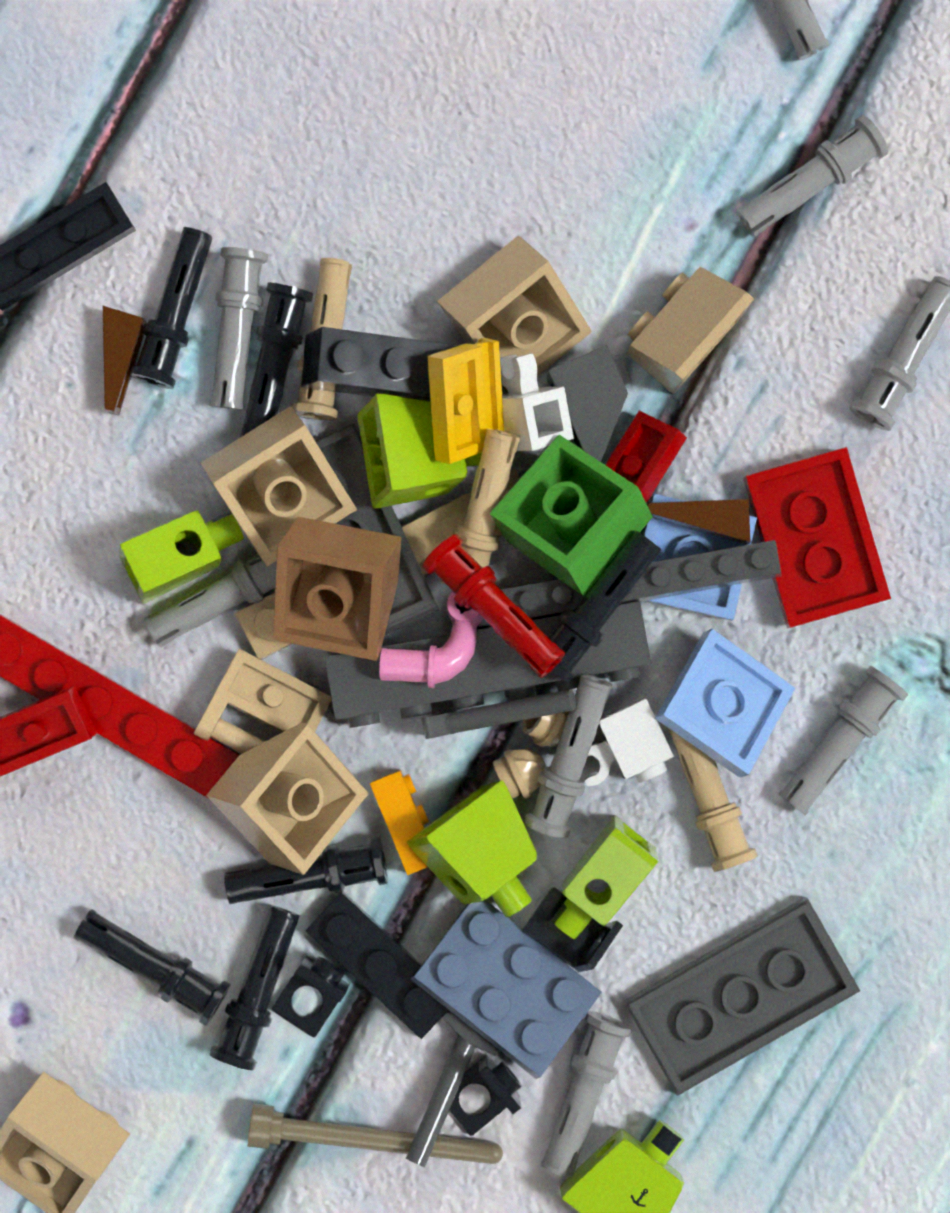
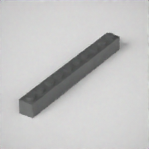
M772 540L652 562L620 605L782 577L776 541ZM622 570L605 593L606 596H609L625 576L626 570ZM560 579L502 589L506 596L516 606H519L531 620L559 616L568 609L574 611L584 598ZM457 605V609L461 611V614L472 609L471 607L465 608L464 606L460 607ZM483 619L477 626V630L491 628V626Z

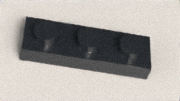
M107 182L0 245L1 311L136 231Z
M340 892L305 930L421 1040L448 1011L445 1006L411 980L422 964L345 892Z

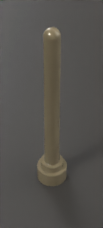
M253 1103L247 1147L269 1149L270 1144L280 1145L281 1140L408 1154L416 1133L284 1118V1112L274 1111V1106ZM438 1136L430 1157L496 1164L502 1159L503 1150L499 1144L494 1142Z

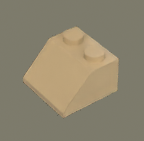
M519 235L437 301L466 343L475 344L481 338L499 341L500 358L515 354L517 357L533 354L537 364V376L592 332L549 261ZM502 385V387L504 388V390L508 393V390L506 389V387H504V386Z
M699 267L690 278L683 272L680 273L662 294V297L668 301L663 309L655 317L647 311L627 334L633 342L626 354L672 394L678 390L738 322L754 300L743 289L702 267Z
M291 406L201 462L210 480L267 567L277 561L278 544L298 516L335 524L357 510L309 430Z
M300 723L239 755L206 796L269 863L304 875L369 793L308 724Z
M43 1071L7 1117L0 1129V1180L46 1213H75L130 1133L120 1127L112 1115L104 1111H98L77 1096L70 1085L61 1080H55Z

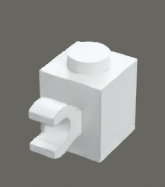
M515 354L500 358L501 383L508 390V393L502 394L504 431L521 437L517 451H534L547 447L559 434L567 440L574 439L564 386L538 387L537 364L533 354L519 357Z
M642 698L600 719L599 727L605 740L591 745L588 756H594L598 759L599 770L594 775L584 779L587 786H595L602 783L607 778L611 763L614 760L625 779L635 775L638 783L647 781L667 771L664 761L674 757L646 698Z

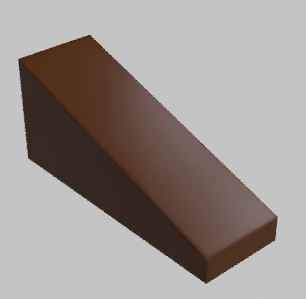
M102 305L105 410L109 413L119 416L131 380L129 371L131 366L136 364L144 338L142 330L147 321L143 317Z
M749 499L647 504L653 518L746 545L751 542Z

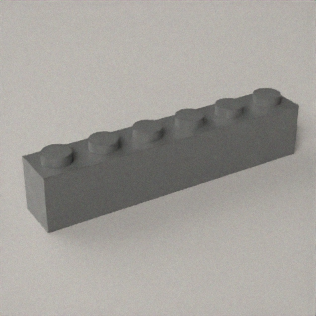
M638 601L621 604L617 607L600 629V632L603 634L600 638L602 640L598 647L591 646L571 671L574 678L570 683H567L552 671L543 678H539L530 668V665L492 627L477 630L474 655L466 668L452 679L435 684V688H428V683L381 681L379 674L380 656L377 661L345 654L326 656L325 662L335 720L348 718L349 728L381 723L379 712L400 709L401 719L433 714L431 703L452 700L453 710L484 705L483 694L504 690L506 701L536 696L535 685L556 681L557 691L576 689L581 675L584 674L594 675L608 672L609 682L641 677L639 666L651 664L641 603ZM559 616L532 620L548 638L551 637L561 624ZM450 635L388 645L382 648L430 651V646L442 647ZM572 636L562 648L564 652L574 642L575 637Z

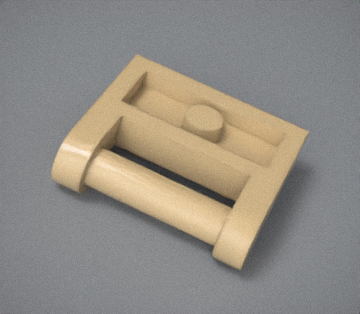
M238 649L203 714L194 735L206 741L212 737L241 753H245L265 741L221 719L227 705L281 733L300 723L308 724L315 732L332 697L259 658Z

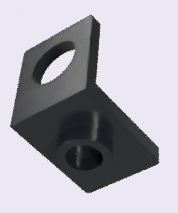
M553 887L548 891L523 927V931L577 972L592 970L596 967L623 925L616 920L603 926L592 918L576 940L569 937L551 921V918L567 899L561 891Z
M305 956L276 1000L272 1011L315 1038L338 1002H341L350 984L342 980L345 973L327 959L318 956L316 961ZM311 986L321 993L323 1006L316 1015L310 1017L302 1016L293 1008L292 997L294 992L300 987Z
M486 1054L465 1072L449 1110L466 1132L473 1136L506 1108L513 1115L521 1109L520 1095L517 1091L522 1085L503 1061L496 1066ZM480 1084L488 1090L491 1099L485 1111L479 1114H470L461 1107L459 1096L466 1086Z

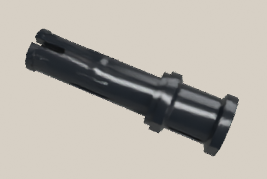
M183 227L155 319H149L148 323L144 324L142 333L146 338L137 365L130 368L129 375L131 377L158 387L174 388L176 380L172 377L180 349L187 347L189 341L187 337L188 332L184 329L213 239L210 234L195 228Z
M267 283L266 291L270 294L264 324L258 326L256 335H258L257 340L261 341L262 344L240 438L278 414L293 349L298 350L299 345H302L303 336L299 332L306 303L312 302L313 299L312 292L279 283Z
M637 530L610 565L602 572L600 578L574 611L568 609L566 612L563 611L559 616L561 624L549 639L560 649L565 646L572 636L575 637V640L552 672L567 683H570L574 678L571 671L591 646L598 647L602 640L600 638L603 634L600 632V629L662 550ZM622 570H626L625 576L611 594L606 596L605 593Z
M380 837L372 838L368 845L339 850L336 845L328 846L326 850H323L322 856L316 859L304 875L273 864L227 872L224 875L225 890L230 905L328 887L330 892L340 893L344 892L345 886L371 881H377L379 885L388 884L387 865Z
M271 905L252 954L237 1000L231 999V1002L226 1005L225 1013L228 1015L218 1046L211 1047L209 1055L212 1058L237 1068L251 1071L255 1069L257 1062L253 1056L263 1028L270 1027L272 1021L270 1017L271 1012L267 1009L283 968L300 917L299 914ZM270 947H273L271 959L269 961L265 975H263L262 969L264 967ZM242 1026H244L245 1031L239 1047H237L236 1043L241 1032Z
M93 909L87 913L86 921L82 920L75 932V940L83 942L158 987L157 994L161 996L163 1001L167 1003L171 1000L176 1001L199 1015L200 1023L205 1026L208 1025L227 995L231 986L230 983L225 980L221 983L214 981L192 967L193 961L186 957L184 959L181 957L177 960L172 959L102 917Z

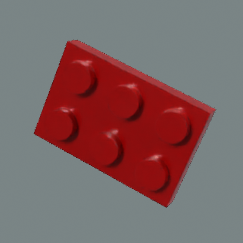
M847 447L750 474L743 478L754 517H757L756 524L761 541H776L782 577L772 579L787 629L891 599Z

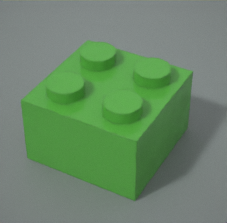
M560 434L490 513L509 544L583 597L593 587L602 572L623 549L636 530L641 532L653 518L636 485Z

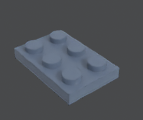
M486 900L466 905L411 978L414 983L535 1079L543 1075L602 993L555 954L526 934L522 928L508 917H505L502 912Z

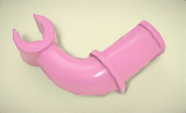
M452 592L447 600V609L453 626L447 642L440 648L430 646V651L382 648L379 671L381 681L428 683V688H435V684L452 679L466 668L474 655L477 626L483 618L473 609L461 614V611L457 609L458 604L454 600L456 594Z

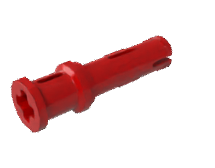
M453 534L441 542L426 558L422 566L428 574L435 573L456 594L454 600L460 607H471L530 665V668L539 678H543L560 663L565 652L552 642L519 606H516L495 584L497 580L494 576L495 572L489 566L482 567L462 547L463 539L458 534Z

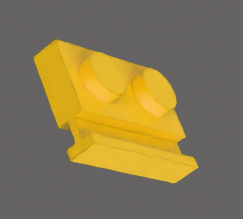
M487 338L478 339V343L475 344L466 343L428 356L434 455L436 461L452 464L479 454L483 451L487 429L504 431L499 341Z

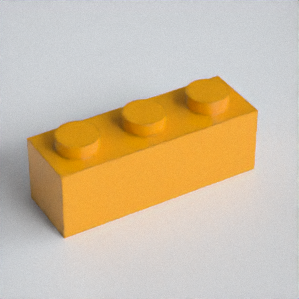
M402 770L370 782L407 876L427 868L426 864L407 844L408 840L425 828L424 824L429 823L423 805L416 806L411 795L417 791L410 774L404 776Z

